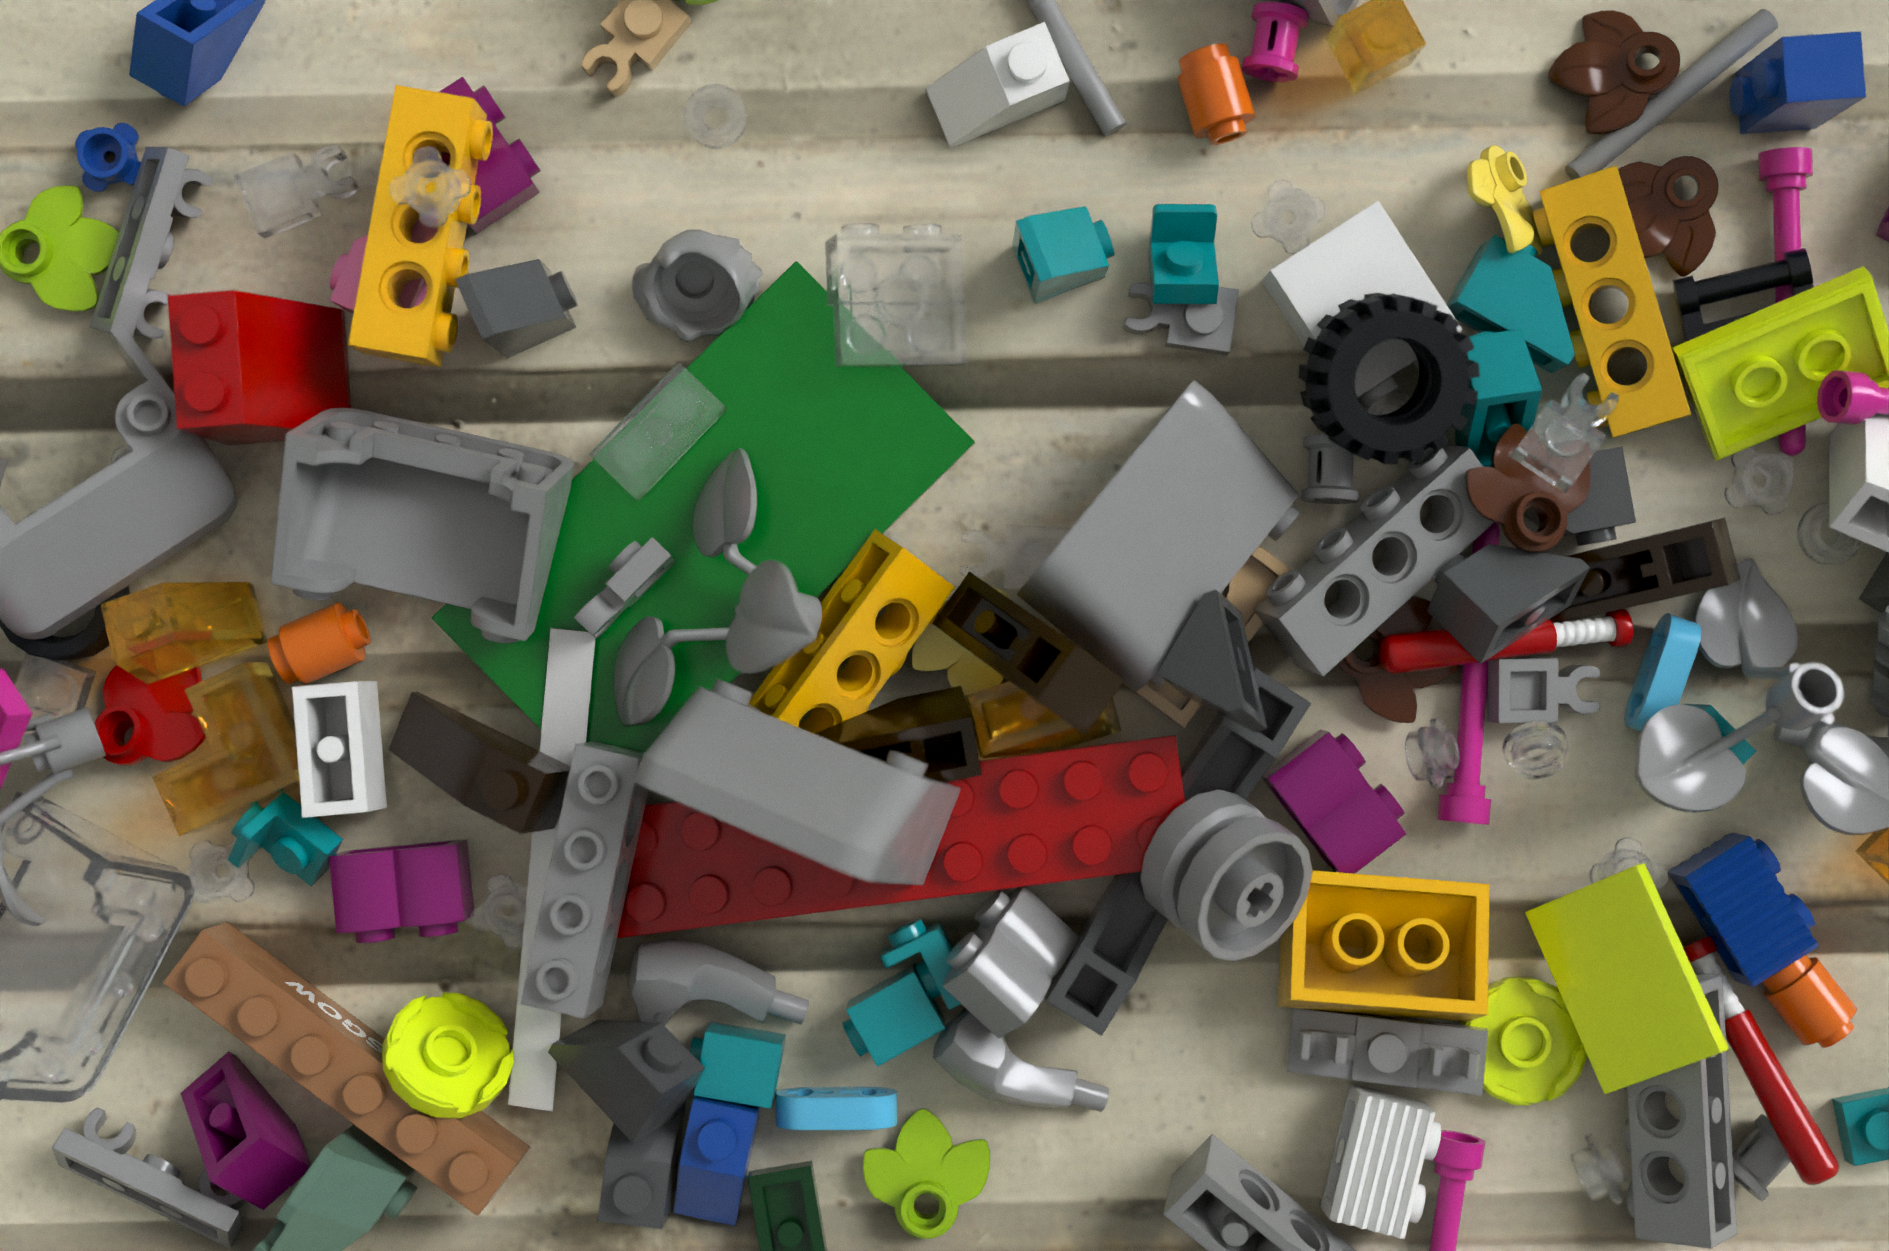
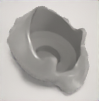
M700 229L685 230L663 243L650 263H643L636 267L632 277L633 297L648 321L671 329L681 340L690 342L697 337L719 336L725 329L734 326L741 319L745 310L753 303L754 295L760 287L758 279L763 273L752 261V253L740 245L739 239L715 235Z

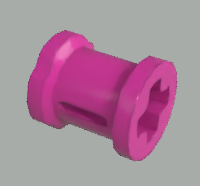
M1260 2L1255 4L1251 18L1256 22L1251 54L1244 57L1241 70L1246 75L1264 81L1288 82L1296 80L1299 66L1294 63L1299 31L1307 26L1309 14L1306 10L1287 3Z

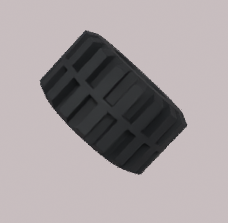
M1382 293L1364 294L1363 300L1349 299L1338 305L1340 312L1334 317L1326 314L1317 324L1322 331L1316 340L1308 337L1303 351L1310 353L1307 365L1299 364L1298 378L1305 381L1306 391L1300 392L1303 405L1311 409L1313 416L1310 419L1315 426L1328 435V439L1352 454L1368 461L1370 458L1375 459L1382 464H1397L1398 458H1405L1410 462L1418 461L1425 458L1424 449L1431 447L1439 451L1449 444L1450 441L1444 434L1451 427L1461 431L1469 420L1460 415L1465 403L1475 406L1478 391L1470 389L1469 382L1470 378L1480 377L1479 363L1469 360L1467 352L1475 348L1469 336L1459 333L1456 329L1460 323L1450 314L1437 310L1438 306L1394 293L1392 295ZM1389 339L1403 340L1411 346L1418 360L1419 379L1416 389L1410 399L1399 409L1384 415L1370 414L1361 407L1356 396L1355 376L1358 366L1366 353L1377 344Z

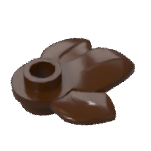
M1605 10L1587 14L1582 19V29L1586 41L1576 43L1564 50L1549 69L1548 78L1565 90L1590 97L1585 118V127L1588 134L1610 133L1628 127L1639 120L1646 108L1649 96L1666 90L1675 81L1680 68V53L1675 43L1669 37L1658 32H1643L1637 22L1625 13ZM1650 53L1655 55L1660 62L1653 69L1643 70L1637 67L1635 60L1642 54Z
M1693 156L1674 158L1662 167L1650 163L1635 162L1619 168V175L1644 258L1658 255L1664 251L1671 268L1680 277H1685L1695 271L1704 262L1716 236V229L1709 209L1716 200L1719 187L1713 168L1704 160ZM1681 176H1689L1697 183V193L1689 201L1678 199L1673 191L1675 181Z
M1516 423L1509 426L1496 442L1491 457L1492 468L1476 467L1466 471V491L1469 501L1482 517L1501 524L1504 535L1513 546L1525 552L1537 553L1554 547L1562 539L1567 527V514L1578 508L1587 499L1590 489V462L1587 451L1583 446L1567 449L1548 459L1546 453L1536 440L1521 425ZM1527 509L1534 511L1539 517L1540 524L1536 532L1530 531L1524 524L1523 516Z
M1412 596L1368 636L1374 645L1373 655L1365 661L1360 660L1352 650L1337 664L1345 674L1357 679L1361 699L1372 712L1387 720L1398 723H1413L1416 719L1417 698L1414 688H1424L1437 684L1458 670L1457 665L1395 674L1387 672L1381 665L1379 646L1386 636L1426 631L1429 627L1432 616L1427 612L1431 601L1420 597Z

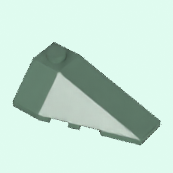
M353 1124L323 1148L277 1214L276 1218L280 1221L272 1228L265 1239L263 1238L256 1246L254 1251H342L367 1233L385 1215L392 1220L399 1216L418 1189L409 1182L416 1170Z

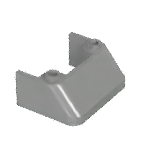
M122 323L110 329V332L128 367L141 385L121 399L116 409L115 422L120 435L132 451L16 524L13 523L0 506V620L9 630L22 638L42 639L53 635L224 524L232 516L236 507L237 495L230 477L203 437L177 429L174 392Z
M719 679L715 680L712 689L699 686L641 759L633 779L637 784L833 869L863 880L881 883L924 885L961 790L960 787L950 783L925 777L924 774L928 764L905 754L890 750L886 761L870 757L762 713L760 709L749 705L752 692Z

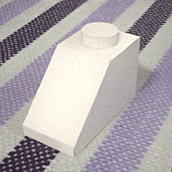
M1045 22L983 47L928 86L926 93L951 149L1066 101L1070 81Z

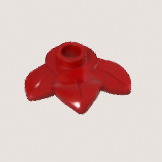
M129 653L109 672L102 689L105 710L99 714L94 723L106 756L103 757L104 759L120 766L135 765L147 757L161 762H172L192 753L203 743L208 735L209 728L200 719L191 715L197 708L202 694V676L199 666L194 663L175 664L150 675L148 668L136 655ZM134 726L132 737L125 744V734L130 727Z

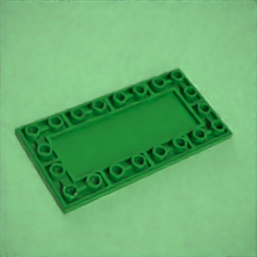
M795 261L745 310L741 319L734 326L727 328L572 479L535 630L526 641L498 643L484 638L481 634L482 630L476 628L470 622L471 609L445 604L431 618L541 730L550 629L588 632L574 617L607 586L606 583L614 576L608 569L610 564L632 542L637 541L643 547L653 537L672 556L675 563L630 608L627 607L599 638H595L586 742L596 741L646 752L699 686L712 689L716 679L732 683L742 673L734 669L729 662L726 640L680 642L671 648L675 660L674 681L667 702L660 712L649 722L639 726L632 725L630 728L623 727V723L619 718L613 689L615 663L623 640L635 624L648 616L657 617L662 621L665 635L670 630L728 628L736 616L735 607L739 604L741 589L748 575L724 558L723 552L714 558L702 555L696 546L693 533V516L701 490L710 475L731 452L736 451L737 447L745 449L750 459L757 491V510L754 526L749 537L737 544L740 554L756 566L768 560L783 563L793 577L797 592L819 598L842 575L874 529L884 534L975 444V441Z

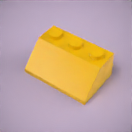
M1312 870L1308 895L1296 919L1281 935L1278 1007L1467 1022L1487 1016L1490 884Z

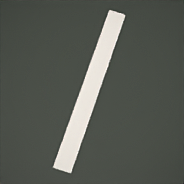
M551 628L540 752L571 766L575 744L585 743L587 738L595 637L589 632ZM560 816L554 829L532 832L513 1041L514 1064L510 1074L508 1105L552 1112L557 1062L548 1051L553 1043L559 1041L562 1014L520 1003Z

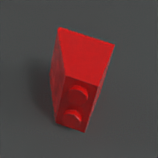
M237 290L167 295L177 429L225 445L285 441L287 432L324 410L351 408L344 310Z

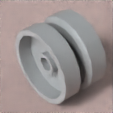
M1218 789L1195 795L1175 808L1159 826L1144 854L1140 879L1145 900L1160 915L1177 928L1183 929L1194 942L1214 958L1237 961L1255 956L1276 942L1296 919L1308 895L1312 866L1309 850L1295 834L1278 822L1266 819L1258 808L1238 794Z

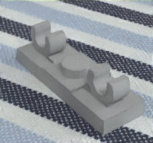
M169 147L145 148L89 328L111 334L110 329L122 323L132 338L134 333L149 338H163L165 331L158 327L150 326L144 319V310L152 302L168 306L167 295L169 294L160 290L148 289L151 278H155L157 269H162L166 265L173 249L174 238L169 233L173 217H170L171 213L190 218H199L201 216V209L190 206L183 200V186L189 181L200 186H210L212 178L201 170L185 169L190 155Z
M1293 1008L1287 1072L1482 1096L1488 1030L1482 1027L1381 1015Z
M97 1107L86 1117L83 1124L84 1136L64 1128L52 1146L59 1166L230 1249L242 1230L240 1212L237 1210L244 1205L245 1200L233 1193L224 1196L215 1194L212 1191L214 1183L209 1180L206 1168L199 1177L198 1192L185 1186L183 1180L178 1179L181 1172L171 1163L147 1154L143 1161L127 1154L126 1152L132 1147L136 1139V1130L132 1123L127 1122L117 1137L110 1140L101 1139L98 1136V1131L107 1119L105 1110Z

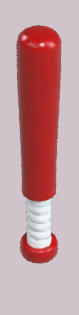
M1626 609L1607 612L1603 618L1583 619L1582 621L1574 620L1572 622L1564 621L1562 623H1553L1551 620H1548L1486 661L1551 653L1557 647H1566L1568 645L1576 646L1578 644L1608 642L1613 647H1624L1629 645L1633 639L1632 618ZM1446 629L1388 635L1381 641L1379 646L1381 665L1387 672L1395 674L1478 662Z
M1707 936L1684 947L1683 949L1692 968H1694L1695 974L1722 975L1726 1039L1798 1176L1807 1185H1817L1830 1180L1839 1171L1838 1161L1768 1044L1749 1009L1745 1011L1742 1004L1739 1003L1738 996L1733 992L1731 984L1728 983L1726 975L1723 974L1722 968L1714 956V952L1718 950L1715 941L1711 936Z

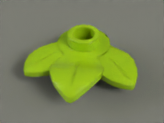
M74 185L52 187L39 193L33 198L25 219L9 225L0 233V268L11 279L24 284H32L36 293L45 304L59 310L81 312L96 308L99 295L92 275L101 274L108 269L119 231L105 222L82 217L83 196L81 189ZM32 243H38L40 254L37 260L27 264L24 260L26 247Z
M919 1108L902 1125L897 1137L895 1150L888 1148L865 1150L863 1160L864 1180L875 1198L895 1208L896 1218L907 1233L922 1239L936 1238L952 1227L957 1218L958 1206L974 1199L982 1192L990 1169V1150L985 1139L969 1140L953 1145L951 1136L942 1121L928 1109ZM922 1194H930L938 1200L939 1206L931 1214H922L915 1208V1200Z

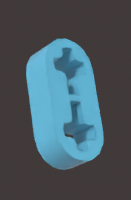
M1669 613L1664 614L1657 622L1649 639L1627 702L1624 716L1627 727L1641 732L1650 717L1661 709L1671 705H1679L1701 640V626L1699 624Z
M797 1087L776 1092V1126L782 1129L875 1130L897 1125V1091L891 1088Z

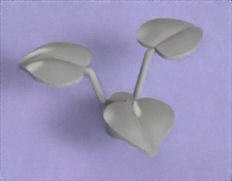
M737 447L736 451L731 452L710 475L701 490L693 516L694 539L700 553L714 558L723 552L724 558L748 575L741 589L739 604L735 607L736 616L728 628L670 630L665 635L662 621L657 617L648 616L635 624L621 644L614 669V699L623 727L630 728L632 725H643L653 719L663 708L671 693L675 674V660L671 648L680 642L726 640V651L732 667L740 672L755 673L784 661L817 638L822 619V607L818 598L797 592L793 577L783 563L768 560L756 566L745 559L738 550L737 544L746 540L752 532L757 510L756 483L750 459L745 449Z
M1749 558L1737 564L1740 580L1727 586L1706 590L1695 609L1693 622L1701 626V640L1698 648L1712 665L1719 668H1734L1741 665L1743 674L1747 678L1779 680L1767 692L1766 712L1730 734L1721 737L1716 721L1702 709L1684 704L1671 705L1661 709L1650 717L1639 735L1635 777L1639 782L1640 788L1656 802L1674 810L1706 812L1717 809L1731 801L1740 792L1746 780L1744 766L1729 749L1730 747L1773 722L1780 727L1794 731L1803 730L1813 725L1804 748L1805 756L1813 764L1804 770L1800 779L1802 796L1810 812L1827 828L1846 835H1864L1888 829V756L1875 742L1859 731L1851 728L1834 727L1825 732L1826 727L1835 720L1832 712L1842 703L1844 694L1842 683L1833 670L1820 663H1806L1800 666V664L1794 662L1786 668L1782 667L1791 659L1797 649L1798 632L1795 621L1783 600L1764 580L1754 560Z
M88 707L52 719L50 714L30 719L25 732H36L24 736L26 745L0 752V765L31 756L38 772L52 769L49 775L0 810V899L17 921L30 926H39L47 923V921L29 908L7 874L3 863L2 827L5 822L57 783L73 778L72 767L106 756Z

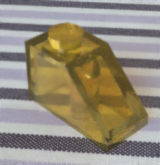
M250 582L159 583L100 604L113 662L146 684H151L268 642L255 589Z
M1010 681L965 696L973 720L980 757L984 759L1062 750L1122 731L1113 698L1087 734L1084 735Z

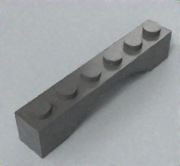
M1254 668L1267 729L1254 733L1217 713L1181 770L1185 802L1197 794L1218 789L1238 794L1246 799L1261 777L1277 759L1311 703L1257 668ZM1141 872L1118 874L1113 877L1077 934L1078 939L1074 949L1060 970L1052 978L1051 985L1045 995V1000L1100 1036H1102L1137 981L1152 948L1168 921L1145 900L1140 879Z

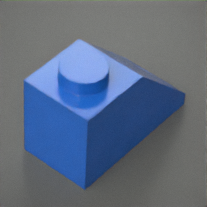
M265 0L153 1L136 13L129 76L154 89L162 96L172 99L185 107L222 79L265 4Z
M699 1096L694 1097L679 1163L673 1213L736 1226L761 1107Z

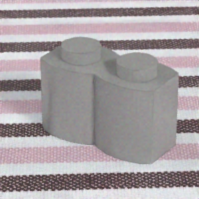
M1026 886L1018 887L1007 895L1001 890L991 895L975 914L974 918L980 923L975 933L971 932L960 940L946 959V962L952 967L945 977L942 986L998 1039L1025 1024L1045 997L1052 978L1066 962L1078 939V935Z

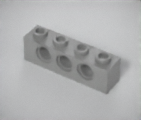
M1447 444L1439 451L1431 447L1424 449V459L1414 462L1409 461L1407 465L1409 470L1392 486L1382 487L1368 496L1360 507L1362 512L1345 528L1335 529L1322 537L1313 549L1315 554L1298 570L1288 571L1270 584L1266 590L1267 597L1253 610L1297 666L1324 677L1435 577L1448 561L1459 555L1494 523L1482 517L1469 501L1466 491V471L1476 467H1483L1470 448ZM1429 498L1431 504L1430 515L1426 522L1421 524L1420 509L1425 500ZM1383 540L1385 546L1384 556L1381 562L1374 567L1372 562L1373 550ZM1336 582L1338 585L1337 599L1330 608L1326 609L1324 602L1326 591Z
M596 741L575 744L520 1003L522 1005L583 1019L603 1006L649 790L633 781L645 752Z
M1695 974L1726 1041L1722 975ZM1727 1050L1624 1087L1628 1095L1629 1117L1624 1125L1623 1139L1627 1152L1631 1154L1632 1181L1627 1192V1207L1630 1215L1635 1220V1238L1712 1249L1737 1235ZM1666 1093L1673 1096L1678 1102L1681 1110L1680 1120L1672 1116L1665 1104ZM1669 1158L1675 1160L1682 1168L1685 1178L1684 1184L1677 1181L1671 1174L1668 1164Z
M1213 1134L1171 1175L1163 1215L1208 1251H1356Z

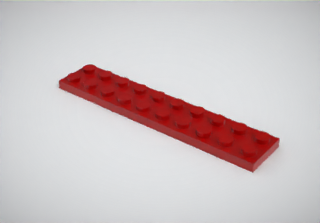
M1176 735L979 760L981 775L946 782L960 787L961 790L924 885L881 883L863 880L833 869L678 801L646 804L617 938L1142 872L1144 854L1156 830L1175 808L1185 803Z

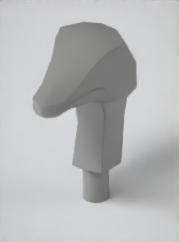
M677 939L640 943L632 958L629 986L636 1004L638 1022L662 1023L665 1026L670 1017L684 1004L691 1000L704 999L724 1002L762 1023L766 1015L769 1014L801 1025L808 1010L809 1000L775 989V976L735 956L703 943Z
M966 1008L945 1025V1029L941 1031L934 1045L933 1059L959 1084L989 1100L1021 1106L1066 1108L1072 1103L1099 1112L1104 1110L1108 1101V1087L1077 1078L1078 1071L1036 1066L1020 1060L1008 1049L1004 1036L998 1039Z

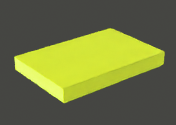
M1864 266L1672 347L1709 451L1716 461L1822 418L1817 404L1818 391L1823 379L1832 371L1862 372L1875 381L1880 388H1889V330L1872 275Z
M1645 863L1635 865L1525 912L1604 1095L1729 1049Z

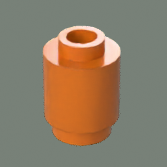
M1223 43L1205 46L1183 56L1179 60L1182 73L1177 77V81L1194 136L1196 138L1208 137L1211 145L1228 143L1244 136L1247 133L1245 124L1252 121L1256 115L1238 57L1230 56L1227 44Z
M336 602L280 626L279 634L268 639V651L276 671L287 684H293L298 681L309 684L364 661L366 656L364 646L371 643V636L367 624L358 610L348 611L343 604Z
M1805 955L1762 982L1766 987L1763 995L1803 1045H1811L1818 1042L1822 1048H1826L1841 1041L1853 1030L1854 1025L1850 1020L1855 1015L1857 1007L1817 957L1809 958Z

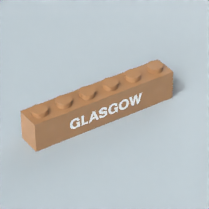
M228 922L202 930L163 982L476 1216L495 1197L531 1148L483 1111L463 1118H436L411 1108L393 1091L383 1071L382 1044L384 1038Z

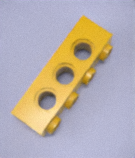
M395 85L348 341L349 346L365 355L441 368L444 352L451 353L454 348L458 332V317L456 314L451 313L455 289L459 288L455 279L469 272L470 256L469 251L463 249L467 224L474 225L478 219L481 206V188L479 185H474L479 160L486 161L488 159L493 138L491 121H486L487 114L474 98ZM438 152L450 153L451 161L449 168L442 176L434 179L424 178V164L431 155ZM424 216H437L439 227L436 235L428 242L413 243L412 229L414 224ZM413 279H425L427 293L424 300L416 307L403 308L400 302V294L405 284Z
M1617 165L1539 191L1544 207L1533 210L1532 213L1542 246L1546 247L1555 244L1562 268L1552 272L1563 308L1573 304L1580 329L1569 332L1579 369L1592 366L1598 390L1587 393L1597 429L1609 426L1612 437L1617 438L1691 416ZM1589 228L1603 230L1610 237V247L1607 253L1601 259L1594 262L1581 261L1573 254L1575 238L1580 232ZM1605 289L1622 291L1627 296L1629 302L1628 310L1624 317L1611 324L1600 323L1591 314L1593 298ZM1633 349L1642 353L1646 358V373L1639 382L1633 385L1624 386L1617 384L1611 379L1609 374L1610 360L1621 350Z
M874 529L820 603L822 619L817 638L792 656L776 664L750 699L749 705L760 709L762 713L813 734L867 712L870 703L889 677L896 674L903 666L908 651L927 625L931 624L944 607L946 599L955 587L905 548ZM887 605L884 615L875 621L879 611ZM850 657L846 667L837 673L841 663ZM812 709L808 719L799 724L803 715Z

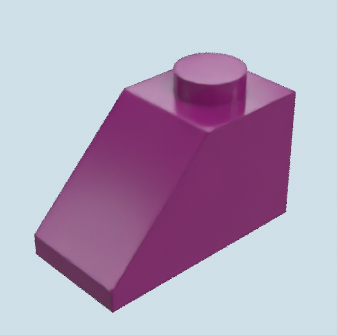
M228 1051L181 1092L209 1180L212 1183L264 1210L288 1188L294 1185L311 1167L296 1124L242 1061Z

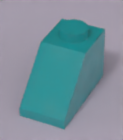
M1086 206L1031 215L1016 221L1012 247L1034 304L1106 276L1109 268L1107 258L1114 256V248L1102 220L1092 222Z
M1494 234L1479 246L1446 305L1456 320L1479 333L1486 331L1496 333L1521 329L1533 364L1552 374L1568 366L1575 352L1551 266L1536 258L1538 251L1530 244L1515 253L1509 254L1505 237L1502 239Z
M1521 329L1496 333L1486 331L1469 337L1475 349L1467 352L1468 358L1479 363L1480 377L1470 378L1469 388L1478 391L1475 406L1467 403L1464 404L1460 415L1469 420L1461 431L1455 429L1456 446L1470 448L1483 467L1492 468L1491 457L1494 446L1509 426L1517 423L1530 435L1532 434L1542 388Z

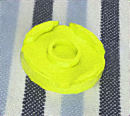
M1531 976L1505 977L1489 984L1488 1015L1469 1022L1460 1021L1459 1024L1487 1028L1488 1039L1483 1089L1492 1097L1515 1106L1531 1105L1529 1103H1539L1544 1100L1550 1101L1563 1095L1580 1077L1588 1057L1558 987Z
M443 992L441 997L425 999L427 997L425 995L413 999L396 1014L382 1044V1067L393 1091L411 1108L436 1118H463L484 1110L507 1084L514 1064L513 1048L510 1051V1044L506 1039L508 1031L502 1019L483 1002L461 993Z

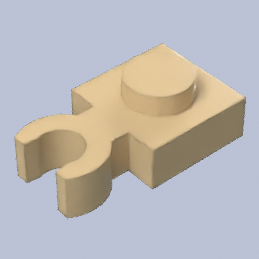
M620 0L600 24L603 31L612 38L608 44H601L591 48L585 54L581 67L591 77L602 64L612 63L616 65L617 73L606 86L609 92L616 98L629 88L632 82L633 65L639 60L653 71L691 25V19L687 13L671 0Z

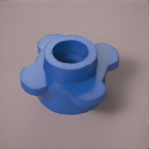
M118 123L113 129L99 127L85 130L78 135L75 142L77 158L80 166L85 171L82 175V181L88 189L94 192H103L111 184L126 182L129 185H134L141 164L138 161L135 147L139 140V134L135 128L127 123ZM109 152H114L116 155L112 163H107L105 160Z

